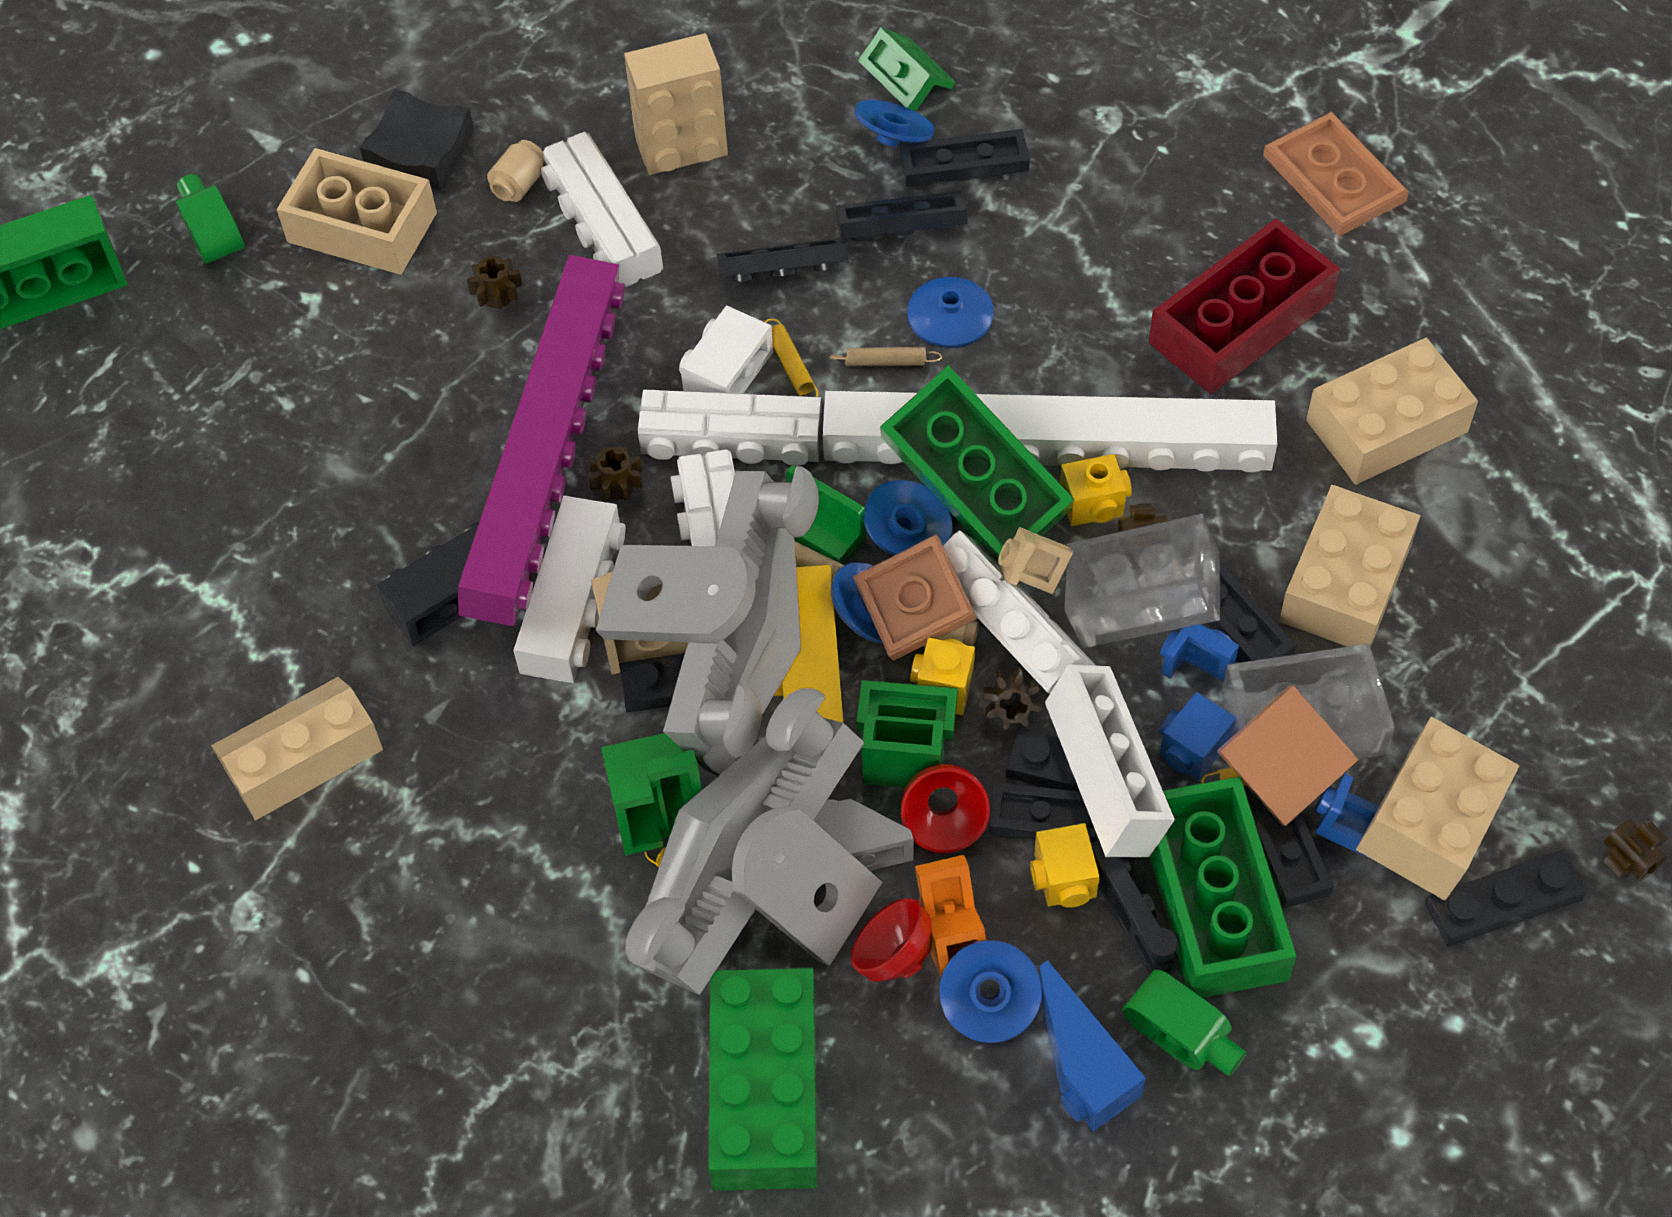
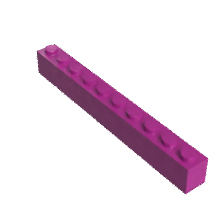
M568 255L458 585L459 616L514 627L519 610H527L529 607L533 589V582L529 581L531 572L539 573L544 554V546L540 545L542 537L549 538L551 536L555 518V511L551 510L553 502L560 503L562 500L566 477L562 475L564 468L571 469L573 465L576 442H572L574 434L581 436L584 429L586 409H583L584 402L591 403L594 397L596 377L593 376L594 370L601 371L606 355V345H603L604 339L611 340L615 327L616 314L612 313L613 309H621L625 284L619 283V264Z

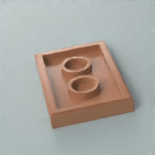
M1332 112L1265 145L1263 156L1339 237L1407 201L1409 191Z

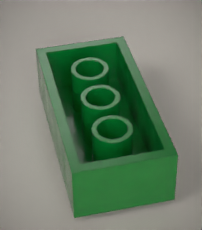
M92 194L0 225V329L128 286Z
M949 365L880 426L881 438L998 563L1000 552L1008 539H1014L1019 527L1043 536L1072 510L1074 499Z
M1241 777L1163 791L1175 820L1149 858L1169 928L1178 939L1176 952L1186 987L1201 998L1289 981L1297 956Z
M813 968L717 970L710 978L709 1175L713 1191L818 1188L815 987Z

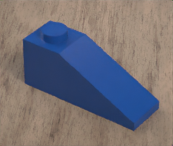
M1047 960L1039 966V977L1042 987L1041 1005L1062 1093L1060 1098L1071 1117L1077 1122L1084 1120L1094 1132L1142 1097L1146 1078Z

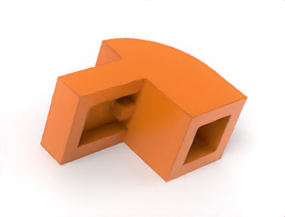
M964 855L915 866L920 894L918 902L925 908V911L931 918V956L940 979L947 963L959 950L969 944L986 940L985 928L975 909L969 865Z

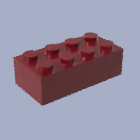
M1275 218L1154 309L1149 344L1212 395L1331 303L1340 268Z

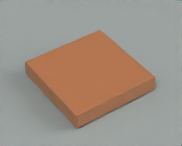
M937 534L853 576L887 654L893 661L926 645L928 637L938 639L978 619Z
M1289 685L1217 750L1234 772L1241 777L1249 789L1279 823L1284 826L1291 822L1359 760L1293 685Z

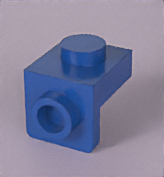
M1189 618L1179 633L1173 630L1168 635L1161 648L1160 655L1165 657L1162 675L1171 679L1184 660L1225 682L1234 670L1239 645L1222 631L1209 629Z
M1344 773L1335 787L1329 786L1321 793L1314 811L1322 815L1315 833L1369 858L1357 851L1356 848L1379 806L1350 793L1349 789L1353 777Z

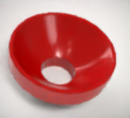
M939 764L920 771L910 780L901 798L900 814L903 826L911 830L914 842L917 845L936 853H951L972 845L980 838L990 818V803L983 784L973 773L956 765ZM938 788L953 790L957 795L955 805L950 810L944 812L933 810L928 804V799L934 790Z
M904 898L888 904L877 912L865 924L853 944L850 957L852 967L862 976L874 982L889 981L900 977L907 979L919 971L924 959L931 952L932 923L930 915L925 911V908L915 899Z

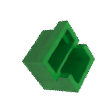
M861 681L856 728L857 732H863L862 741L864 744L861 747L862 781L864 785L905 788L910 780L920 771L930 766L942 764L945 739L953 740L958 688Z
M665 733L601 747L625 856L664 847L662 839L670 837L679 809L702 790L694 749L683 752V749Z

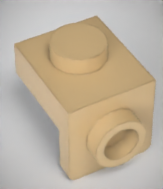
M1019 527L1014 539H1008L1000 552V570L1007 583L1016 586L1021 581L1053 594L1073 552L1068 546Z

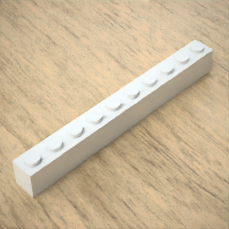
M825 391L823 422L824 461H837L840 463L867 461L885 464L903 462L881 438L880 426L917 393ZM976 394L1027 450L1045 466H1061V464L1114 454L1119 469L1135 467L1152 468L1154 470L1179 468L1197 469L1200 471L1224 469L1258 472L1261 470L1272 471L1277 449L1275 400Z

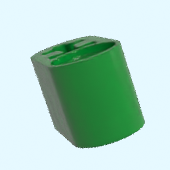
M188 174L183 176L177 183V188L182 198L175 200L204 263H211L245 249L236 223L216 185L205 188L198 175Z
M1153 970L1122 1008L1124 1017L1137 1031L1191 1069L1200 1070L1208 1061L1230 1077L1247 1054V1051L1227 1038V1035L1232 1030L1228 1019L1218 1009L1164 971Z

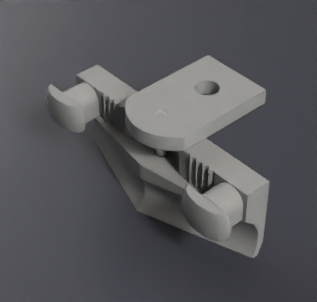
M796 466L792 483H775L765 471H736L715 546L621 545L595 630L604 639L688 642L663 732L684 751L694 749L697 764L717 777L730 767L738 757L746 755L751 750L760 730L762 715L801 650L794 537H800L809 530L815 519L819 504L818 487L811 473L801 466ZM662 585V590L655 599L645 601L648 592L653 587Z
M801 688L790 693L775 709L767 726L766 736L755 744L746 755L741 756L679 809L646 907L635 919L626 939V954L628 960L651 974L700 995L756 909L814 959L830 966L883 882L813 821L864 744L844 723L824 718L817 712V709L825 699L823 693L813 688ZM825 884V899L821 905L815 907L814 895L816 890Z

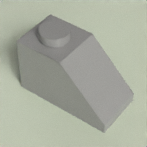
M852 799L842 801L826 800L813 820L869 871L913 861L914 839L911 830Z

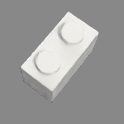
M726 305L717 319H711L707 323L702 339L693 350L689 349L684 354L679 366L683 391L743 394L773 353L771 325Z

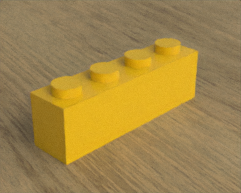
M831 566L796 567L801 650L774 696H783L784 699L790 693L801 688L817 689L825 696L817 712L824 718L843 723L834 604L830 592L832 581Z

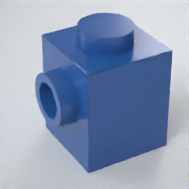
M1196 692L1180 712L1175 709L1172 710L1163 721L1159 729V734L1162 735L1159 755L1164 758L1173 770L1182 774L1187 773L1199 781L1220 756L1217 750L1233 736L1237 718Z

